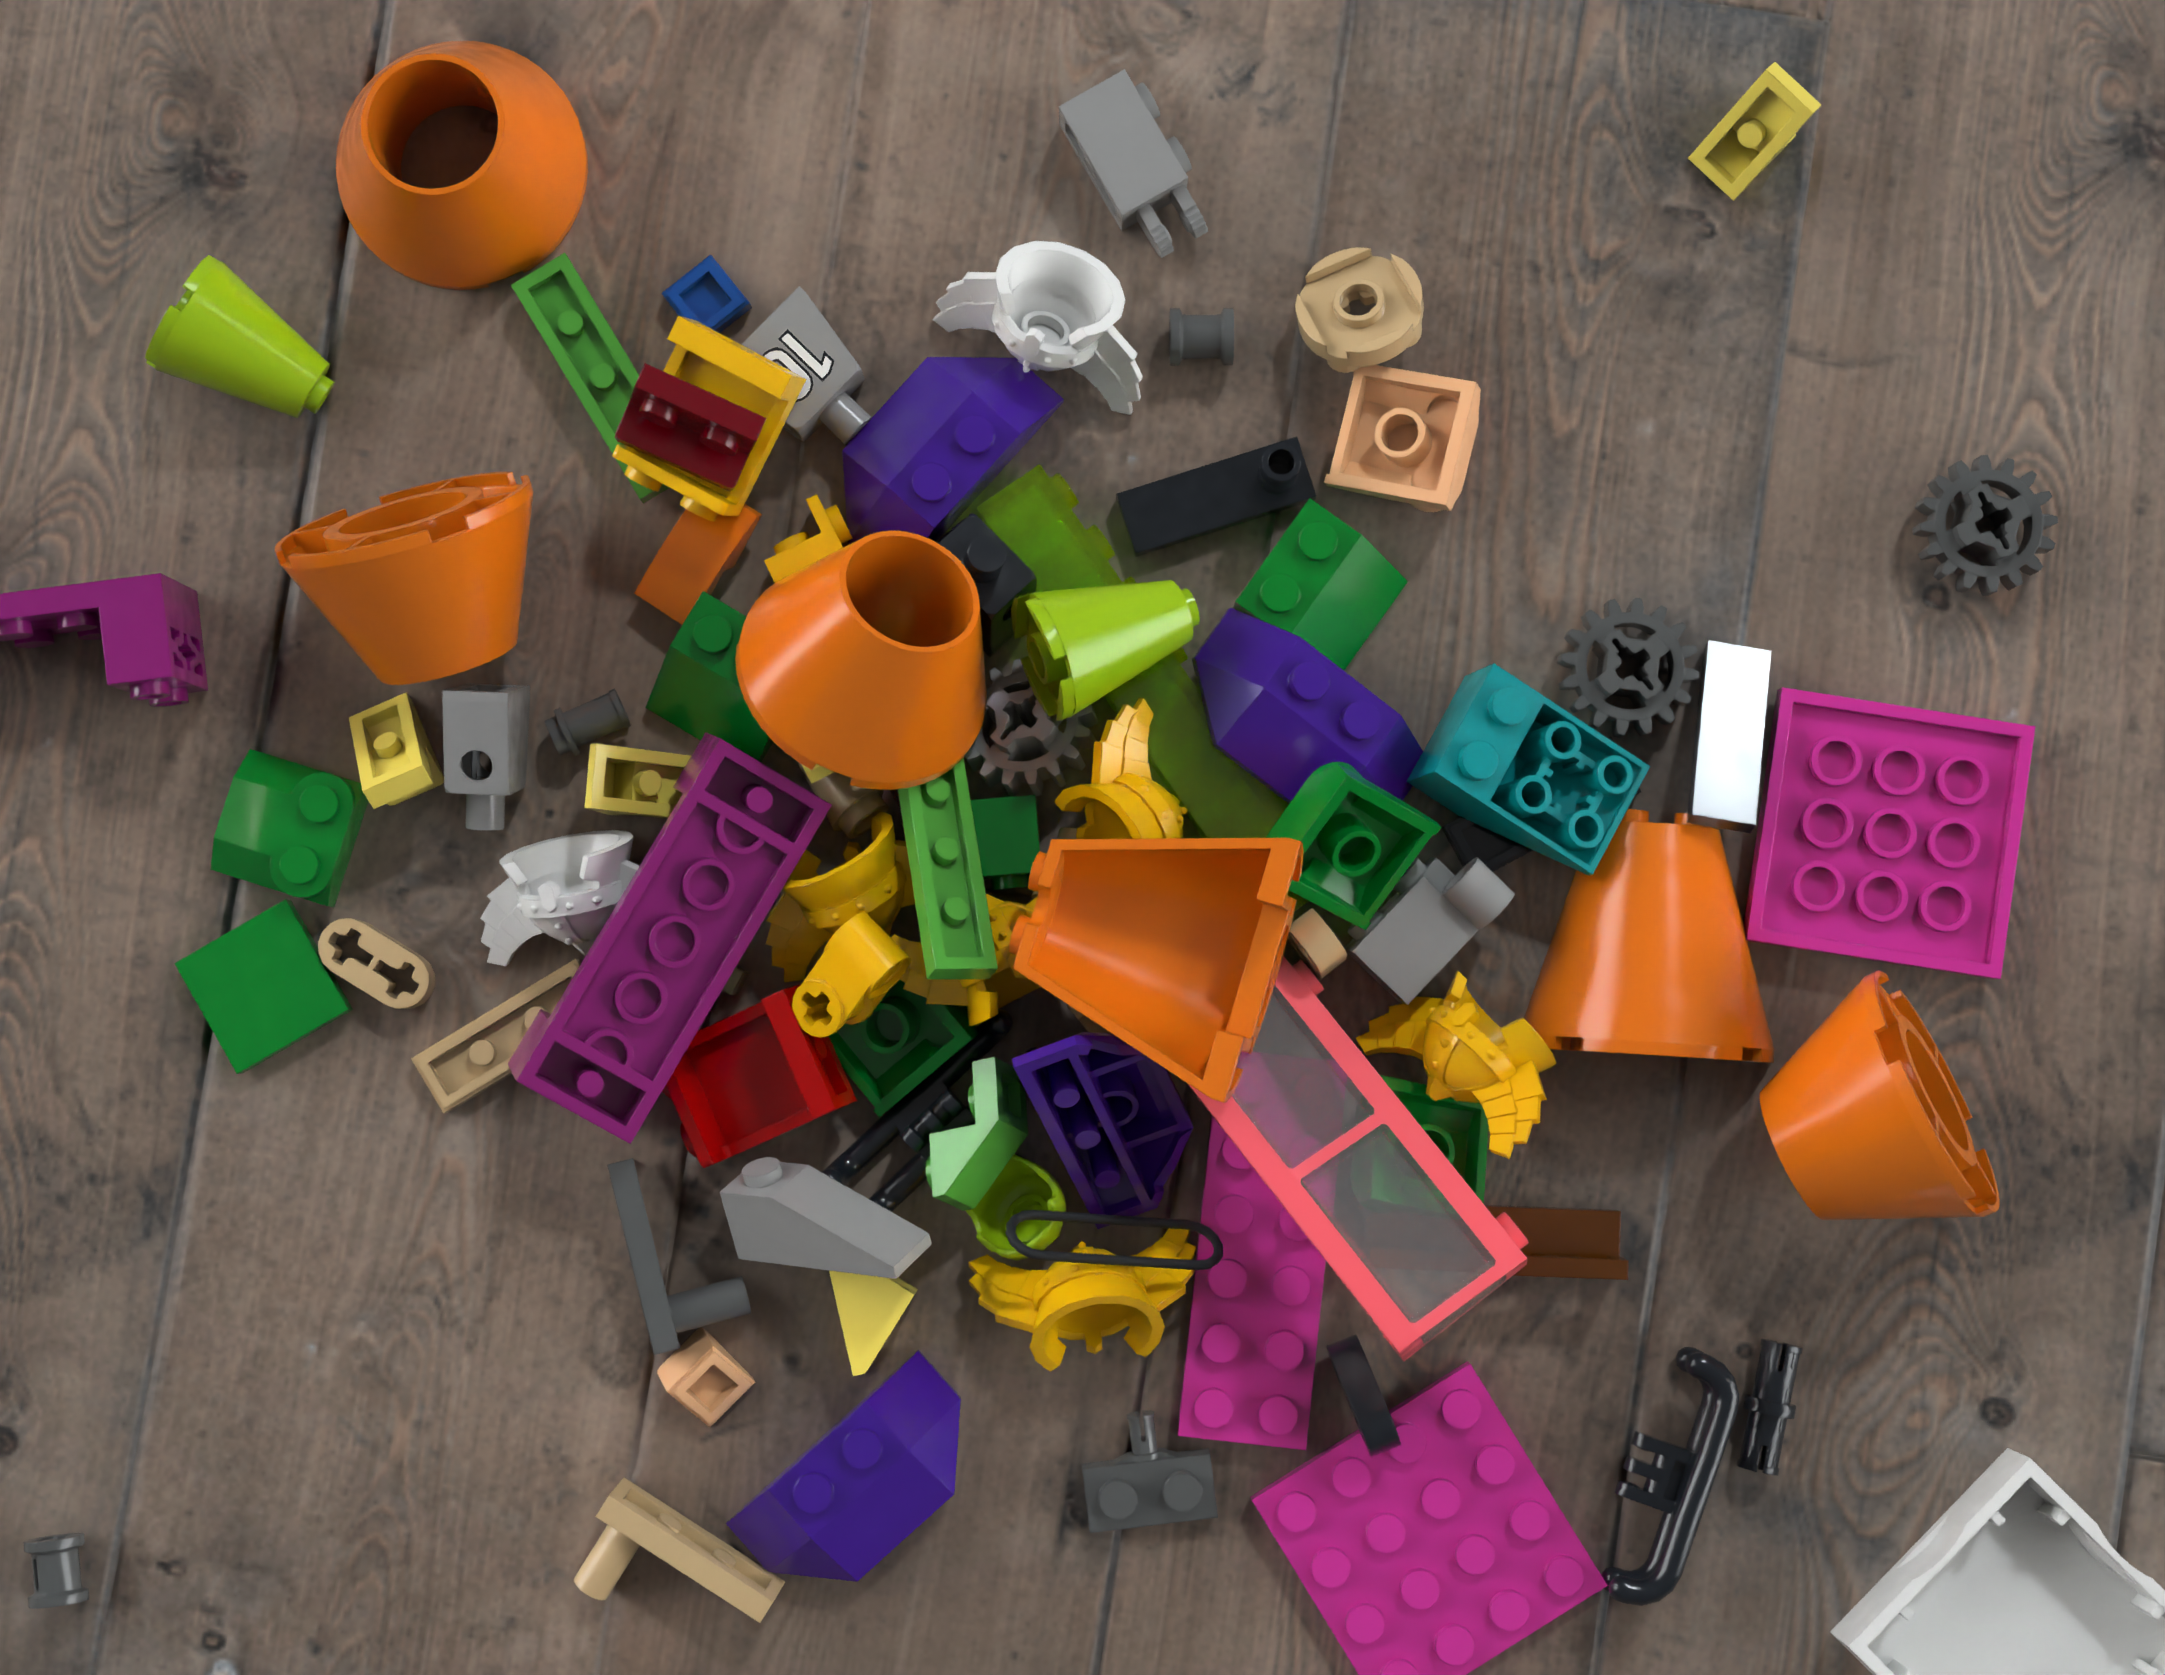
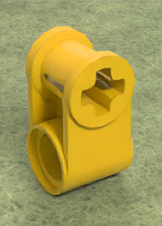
M866 912L855 915L834 933L826 944L823 955L795 991L792 1010L802 1030L811 1036L819 1038L830 1036L842 1028L845 1023L851 1025L865 1021L873 1014L874 1009L889 989L901 979L911 965L912 959Z

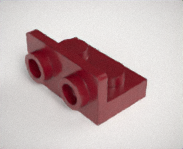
M644 363L629 403L616 430L615 439L635 450L727 491H731L738 482L766 418Z

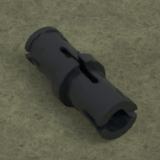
M1761 1339L1760 1345L1762 1347L1753 1394L1745 1395L1743 1407L1749 1410L1737 1466L1757 1472L1758 1468L1763 1470L1762 1473L1778 1475V1465L1787 1419H1794L1796 1405L1790 1404L1799 1357L1802 1354L1803 1348L1788 1343L1780 1344L1774 1340ZM1780 1350H1781L1779 1365H1778V1368H1777L1778 1359H1779V1354H1780Z

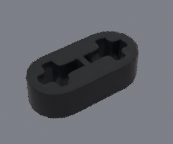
M1355 1334L1327 1345L1326 1349L1369 1455L1373 1457L1400 1446L1401 1442L1396 1427L1357 1335Z

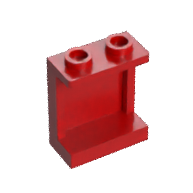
M800 985L778 991L761 999L762 1002L697 1031L662 1090L668 1098L672 1099L682 1121L680 1133L685 1147L692 1156L698 1158L703 1168L733 1157L857 1101L829 1036L819 1038L809 1035L802 1030L792 1010V1003L795 991Z

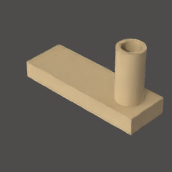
M623 1478L609 1494L595 1516L608 1525L574 1577V1583L582 1592L594 1599L606 1600L636 1551L642 1546L759 1623L766 1615L785 1583L784 1580L775 1574L768 1572L758 1563L626 1478Z

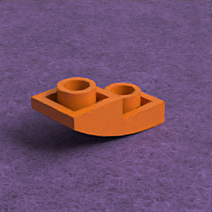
M744 504L739 516H723L718 514L715 521H710L686 509L657 552L634 594L683 625L701 593L704 591L711 595L723 572L734 568L762 514Z

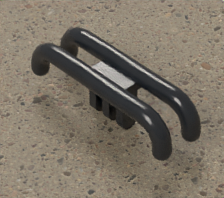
M998 1010L996 1016L982 1022L977 1027L978 1036L888 1110L837 1159L825 1168L822 1173L846 1185L900 1135L917 1154L869 1198L891 1212L896 1209L927 1179L926 1161L930 1156L929 1134L975 1124V1118L971 1113L969 1105L966 1107L949 1088L972 1067L973 1061L980 1060L1011 1030L1013 1025L1011 1015L1005 1010ZM1030 1048L1025 1053L1031 1052L1039 1048Z
M1684 1347L1676 1355L1677 1366L1682 1371L1697 1378L1703 1388L1702 1401L1686 1447L1683 1448L1635 1431L1631 1444L1641 1450L1654 1452L1655 1455L1652 1464L1627 1455L1623 1468L1647 1479L1643 1488L1629 1481L1618 1480L1614 1492L1627 1499L1664 1511L1645 1563L1638 1569L1631 1571L1618 1567H1608L1601 1574L1608 1585L1604 1589L1610 1593L1613 1599L1625 1604L1643 1606L1659 1602L1676 1587L1683 1574L1737 1416L1739 1392L1734 1376L1725 1364L1693 1347Z

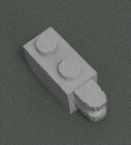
M1124 69L1060 105L1059 125L1120 230L1123 231L1138 222L1155 252L1163 258L1172 253L1174 247L1172 246V238L1166 227L1162 225L1157 217L1156 211L1172 203L1179 214L1184 228L1195 239L1207 233L1208 227L1187 190L1188 176L1186 173L1192 170V166L1185 150L1175 136L1167 140L1165 139L1154 120L1160 116V111L1151 92L1143 82L1134 86Z

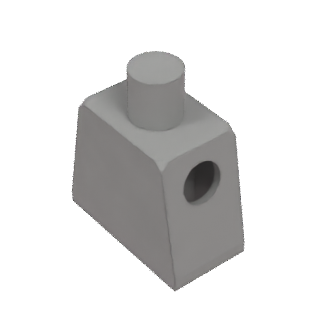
M466 683L443 690L445 792L466 794V829L503 830L505 822V795H511L525 788L530 685ZM481 752L487 754L491 759L492 772H488L482 767L480 762Z

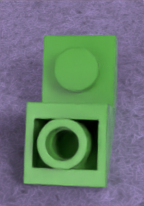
M996 1057L972 1062L973 1084L968 1091V1102L971 1113L975 1118V1124L929 1134L930 1156L926 1161V1177L932 1190V1197L962 1211L975 1209L1028 1136L1025 1088L1014 1067Z

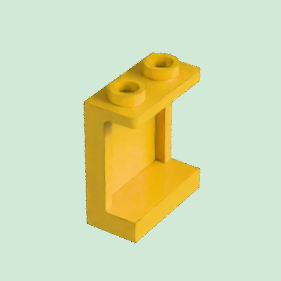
M678 316L667 338L675 343L676 346L663 371L766 418L738 482L733 490L727 491L627 445L617 444L612 457L628 465L624 475L634 482L659 492L662 484L683 494L680 505L702 518L715 521L718 514L723 516H739L807 379L696 320Z

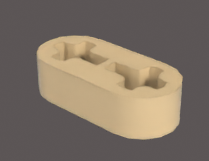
M1313 908L1292 922L1288 941L1319 980L1346 961L1347 953L1342 944Z
M338 919L330 923L321 933L318 941V954L322 963L331 972L381 1003L395 1009H413L424 1004L431 997L435 987V973L431 964L423 956L373 925L359 919ZM358 931L361 934L358 940L359 947L374 956L370 964L356 958H348L342 963L339 958L343 950L335 944L337 938L340 935L351 937ZM386 963L392 968L405 970L410 964L414 966L415 970L411 978L419 984L415 993L403 991L398 997L392 992L396 987V982L380 972L383 965Z

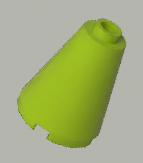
M208 255L199 263L182 287L187 289L177 305L175 307L170 305L163 316L146 351V363L157 371L298 418L305 409L316 414L335 383L326 377L330 364L224 262H220Z
M1173 580L1033 592L1014 598L1011 607L1012 628L1015 639L1027 635L1029 656L1020 659L1024 672L1044 712L1049 717L1057 714L1056 721L1072 717L1189 643L1193 639V627L1199 625L1200 622L1199 610L1192 593L1187 588L1181 590Z

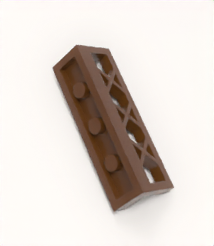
M1485 1205L1494 1218L1505 1212L1529 1242L1521 1249L1527 1257V1265L1513 1276L1628 1280L1629 1260L1620 1257L1621 1211L1611 1209ZM1362 1210L1360 1260L1368 1270L1482 1275L1495 1265L1496 1260L1466 1224L1392 1213L1387 1216H1373Z

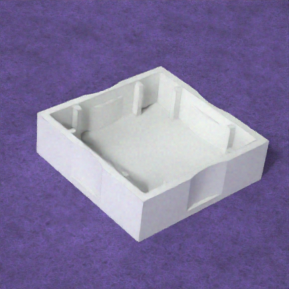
M2007 1448L1830 1633L1873 1675H2165V1590L2153 1578L2143 1574L2123 1559L2107 1541L2098 1524L2031 1458Z

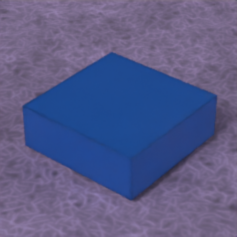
M709 255L662 292L664 299L678 316L696 320L719 333L752 308L750 302L712 255Z

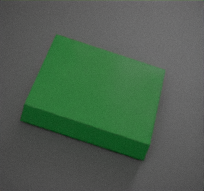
M288 899L281 901L174 963L237 1074L245 1073L353 1010L335 976L322 963L318 954V946L293 902Z

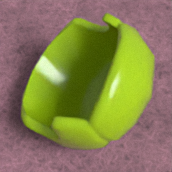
M1014 1154L975 1209L965 1211L974 1223L977 1240L983 1246L1001 1257L1018 1261L1028 1257L1018 1253L1008 1241L1006 1224L1010 1218L1025 1210L1066 1212V1201L1059 1183L1048 1170ZM1024 1220L1018 1223L1015 1232L1023 1244L1032 1249L1043 1251L1060 1236L1063 1222Z

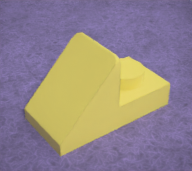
M1774 62L1761 74L1688 159L1734 201L1792 141L1799 129L1819 109L1821 104Z
M407 692L349 717L362 791L373 809L385 804L389 806L399 804L444 783L441 767Z
M598 743L590 744L585 808L607 815H640L668 819L683 794L673 788L691 756Z

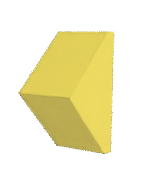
M829 1271L853 1376L866 1374L918 1289L899 1277L893 1279Z

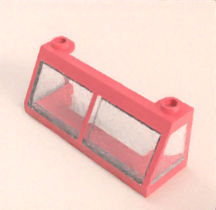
M1283 956L1273 993L1251 1054L1243 1051L1240 1053L1236 1067L1243 1069V1073L1230 1099L1225 1103L1213 1100L1188 1084V1086L1355 1297L1362 1309L1373 1319V1322L1383 1333L1385 1339L1404 1362L1527 1265V1257L1521 1249L1529 1242L1505 1212L1494 1218L1316 996L1324 988L1308 966L1301 959L1291 966Z

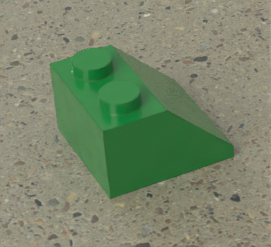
M1309 498L1236 599L1233 609L1300 636L1338 667L1345 670L1408 581L1362 534Z
M703 591L669 646L645 708L700 741L705 733H709L721 738L757 761L762 762L773 741L763 731L749 710L741 692L736 673V646L740 640L743 623L747 616Z

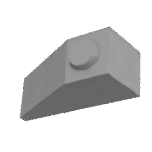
M773 1157L756 1159L746 1164L742 1169V1173L720 1191L738 1259L897 1279L932 1245L928 1232L809 1165L780 1162L777 1158Z

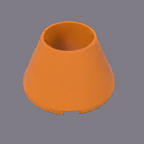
M447 41L421 47L399 57L379 71L364 86L348 111L340 132L336 155V178L343 208L351 225L366 246L382 262L411 280L433 287L453 290H472L489 287L488 284L508 278L521 271L526 273L547 258L567 235L579 213L586 190L588 175L586 142L577 115L563 90L543 69L526 57L498 45L477 41ZM454 106H475L498 115V132L493 150L485 163L472 176L455 185L433 189L412 186L402 181L401 162L405 145L415 128L427 117L442 109Z
M513 472L481 473L436 481L380 496L381 505L348 517L346 509H341L321 517L283 537L275 545L274 550L282 568L382 683L406 685L431 681L488 663L504 655L517 644L534 491L528 475L520 476L523 484H516Z
M881 531L867 535L774 583L755 601L743 623L740 640L736 646L735 660L738 682L744 700L753 717L770 739L786 754L810 770H813L815 765L818 764L833 772L851 777L849 785L877 790L910 788L932 781L951 770L966 755L980 732L985 717L987 692L980 602L977 587L961 561L945 547L929 538L905 531Z
M1880 970L1865 976L1760 1091L1759 1099L1762 1115L1778 1157L1803 1201L1821 1220L1960 1218L1990 1215L1998 1211L2000 1207L1998 1187L1986 1150L1981 1149L1975 1152L1966 1121L1973 1117L1936 1043L1901 989L1889 995L1881 986V984L1889 981L1888 975Z

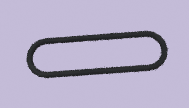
M1025 1210L1013 1215L1006 1224V1236L1010 1245L1018 1253L1040 1261L1204 1270L1217 1265L1223 1257V1244L1218 1235L1209 1227L1190 1220ZM1024 1220L1185 1229L1204 1235L1212 1243L1214 1253L1206 1260H1184L1041 1251L1023 1244L1018 1239L1015 1231L1018 1223Z

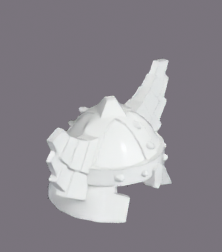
M1032 241L1014 246L1000 258L996 272H967L962 280L950 283L946 288L948 293L937 300L936 304L941 312L934 317L933 321L948 332L967 328L995 332L1005 344L1010 354L1016 357L1019 363L1023 364V371L1025 373L1029 372L1030 369L1050 372L1072 368L1079 374L1084 375L1097 387L1107 400L1111 411L1131 415L1133 412L1132 402L1139 401L1141 398L1138 382L1141 381L1143 376L1135 361L1138 353L1113 326L1122 317L1125 304L1120 281L1106 264L1084 250L1060 242Z
M620 830L570 834L521 847L502 857L499 862L509 878L487 895L491 901L480 918L486 922L481 942L490 948L487 963L507 966L515 952L528 939L541 933H545L567 945L572 944L582 954L587 955L639 868V865L629 861L634 836L628 831Z

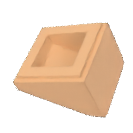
M701 1327L657 1371L666 1391L709 1428L755 1383L753 1377L711 1334Z

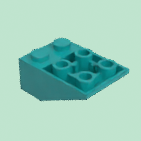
M1493 663L1464 677L1410 774L1407 783L1458 816L1589 876L1593 875L1650 766Z

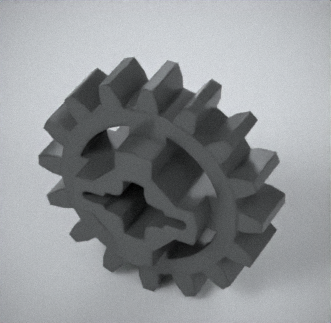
M1981 455L1973 460L1971 471L1960 460L1948 467L1949 479L1939 475L1927 484L1936 498L1924 497L1916 503L1915 509L1927 515L1928 519L1912 528L1913 535L1928 537L1930 544L1918 555L1921 560L1936 556L1940 562L1934 573V577L1937 580L1951 573L1957 575V592L1963 593L1969 590L1978 581L1982 596H1989L1997 592L1999 580L2009 591L2023 584L2020 571L2031 576L2043 568L2040 560L2034 555L2035 553L2045 554L2055 547V542L2043 536V530L2057 524L2058 516L2042 514L2041 505L2049 501L2052 495L2050 491L2037 494L2032 492L2030 486L2034 483L2037 476L2033 471L2026 473L2020 478L2013 475V459H2005L1998 464L1995 470H1992L1988 455ZM1990 487L2004 492L2011 499L1993 494ZM1951 504L1955 516L1950 530L1946 531V514ZM1990 518L1994 529L1980 534L1975 523L1979 520ZM2023 520L2024 533L2019 547L2015 537L2020 522ZM1958 551L1977 557L1981 565L1966 560Z
M1634 598L1626 612L1621 611L1615 599L1607 601L1604 604V619H1601L1592 610L1586 612L1581 616V620L1587 632L1584 633L1576 629L1569 630L1564 639L1575 650L1574 652L1563 653L1557 657V664L1571 669V676L1558 684L1559 689L1568 691L1575 689L1579 696L1569 707L1571 712L1575 713L1587 707L1593 712L1590 717L1589 726L1596 729L1606 720L1612 721L1613 737L1618 738L1625 735L1629 723L1634 724L1639 736L1651 733L1652 716L1664 726L1675 720L1669 704L1672 703L1683 707L1689 704L1692 699L1685 690L1680 688L1682 683H1690L1699 678L1698 671L1687 668L1684 664V660L1698 652L1696 645L1680 646L1677 640L1686 629V625L1683 622L1675 624L1670 628L1664 625L1663 621L1666 617L1667 608L1662 605L1650 615L1643 614L1642 598ZM1633 627L1651 636L1646 640L1627 638L1620 629L1616 630L1615 628ZM1591 646H1593L1592 651L1598 657L1596 678L1590 682L1587 674V657ZM1664 654L1668 663V677L1665 687L1657 677L1659 660ZM1633 656L1640 665L1633 673L1635 677L1631 675L1622 680L1617 675L1615 669L1622 663L1621 659L1627 660ZM1610 695L1628 697L1635 706L1639 705L1640 708L1622 709L1612 706L1604 700Z

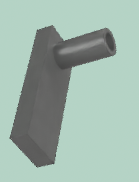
M631 1158L608 1164L609 1176L654 1355L680 1348L677 1333L751 1314L742 1276L667 1296L634 1160Z

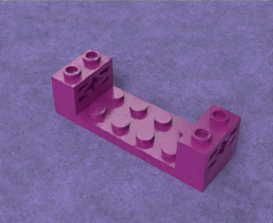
M162 573L0 594V642L14 640V645L18 648L44 647L55 643L54 635L77 632L78 639L81 640L102 639L107 685L129 692L131 700H149V705L152 707L189 703L188 693L208 691L197 591Z
M709 733L704 734L673 788L683 793L552 1014L543 1009L539 1010L508 1062V1066L517 1082L629 1144L632 1143L832 806L830 803L721 738Z

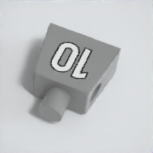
M799 286L741 345L807 379L783 426L784 430L804 442L824 424L847 445L872 418L850 397L861 386L865 378L857 361L807 293Z

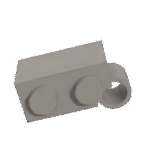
M1430 857L1425 863L1416 858L1395 885L1394 889L1397 892L1380 910L1376 911L1370 919L1371 924L1368 928L1364 930L1354 924L1350 925L1347 932L1353 939L1344 949L1396 1001L1408 1005L1478 930L1487 926L1505 909L1515 893L1478 857L1468 862L1456 875L1437 857Z

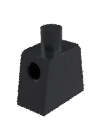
M971 513L948 531L937 543L954 554L966 567L974 580L980 602L983 651L991 657L1014 635L1011 615L1014 598L1036 592L1037 578L1033 571L977 515Z

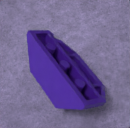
M927 357L842 450L847 527L853 538L848 541V544L881 531H905L937 542L1063 404L1064 399L1031 369L1025 373L1023 371V364L1019 363L1017 358Z
M1227 609L1192 658L1195 675L1199 679L1202 703L1213 746L1288 804H1290L1305 781L1316 769L1332 762L1350 764L1364 779L1403 801L1412 788V785L1407 783V780L1423 753L1403 717L1300 636L1236 609Z
M1082 1032L1012 1058L1014 1069L1090 1214L1136 1216L1157 1208L1164 1194L1163 1185L1175 1169L1193 1130L1191 1118L1169 1071L1115 1035L1108 1033ZM1095 1224L1097 1229L1109 1226L1108 1224Z
M918 1350L728 1520L727 1526L768 1572L858 1582L955 1494L961 1397Z

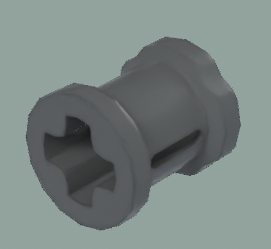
M1170 308V366H1179L1182 359L1202 358L1220 359L1223 365H1233V308H1223L1221 314L1186 315L1182 314L1180 308Z
M84 1533L51 1535L23 1542L24 1552L31 1554L34 1594L28 1597L29 1608H51L89 1600V1588L82 1587L79 1559V1547L85 1543Z

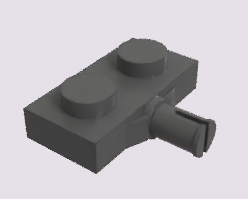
M1142 1410L1144 1436H1141L1138 1411L1127 1414L1132 1451L1114 1460L1082 1463L1090 1533L1218 1518L1209 1448L1181 1452L1157 1448L1154 1411Z

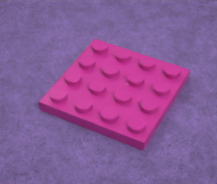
M1784 687L1778 689L1744 919L1746 940L1755 943L1981 978L2001 979L2036 726Z
M1468 1361L1389 1410L1401 1442L1400 1446L1371 1457L1358 1429L1250 1496L1358 1675H1466L1608 1586Z

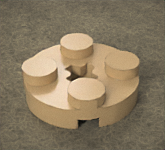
M1349 248L1323 258L1305 276L1306 285L1302 289L1300 296L1297 294L1295 304L1299 331L1306 345L1316 355L1326 359L1328 365L1333 370L1349 373L1357 370L1359 367L1373 366L1386 362L1402 353L1406 348L1416 344L1420 339L1424 312L1422 287L1413 268L1402 258L1391 254L1390 261L1384 257L1372 256L1371 248ZM1360 299L1364 305L1376 304L1367 314H1348L1350 312L1349 303L1353 300Z

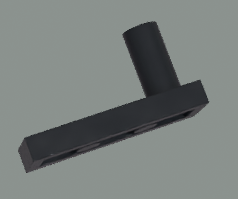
M1297 436L1116 494L1135 557L1304 504L1309 498L1312 500L1316 499L1314 486Z

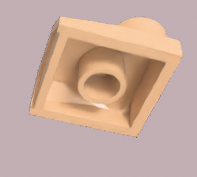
M1379 365L1359 367L1353 371L1352 385L1330 473L1326 474L1325 485L1409 503L1414 508L1424 512L1451 511L1464 485L1478 428L1481 389L1477 382Z

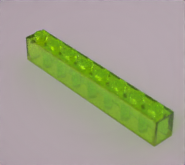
M1039 464L977 507L978 517L1033 571L1037 578L1036 592L1137 583L1132 576L1121 581L1108 560L1116 556L1113 548L1095 524L1085 529L1072 511L1074 507L1079 505V501L1060 473H1056L1049 478ZM1182 647L1103 696L1116 715L1123 704H1128L1133 708L1138 698L1146 700L1154 713L1149 726L1150 731L1147 743L1148 761L1170 793L1180 800L1179 806L1185 807L1188 810L1186 816L1202 838L1267 837L1289 804L1213 746L1202 703L1199 683L1194 685L1181 666L1183 662L1188 660V656ZM1288 891L1287 895L1297 900L1295 911L1309 902L1303 897Z

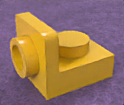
M817 494L805 499L821 533L811 538L808 532L797 533L782 540L773 547L776 555L764 560L774 583L843 548L842 543L853 539L836 504L824 509Z

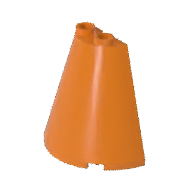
M1627 809L1593 875L1588 876L1576 870L1524 1019L1541 1036L1549 1049L1774 1063V1046L1719 829L1687 823L1688 813H1675L1674 824L1649 822V811Z
M1292 838L1051 839L1047 853L1039 851L1036 855L1029 875L1028 889L1038 892L1034 911L1031 918L1020 915L1012 931L1009 953L1016 955L1013 969L1204 1095L1225 1103L1234 1093L1242 1077L1243 1069L1236 1067L1241 1051L1249 1054L1252 1053L1273 993L1297 901L1287 894L1291 880L1299 882L1302 874L1303 843Z

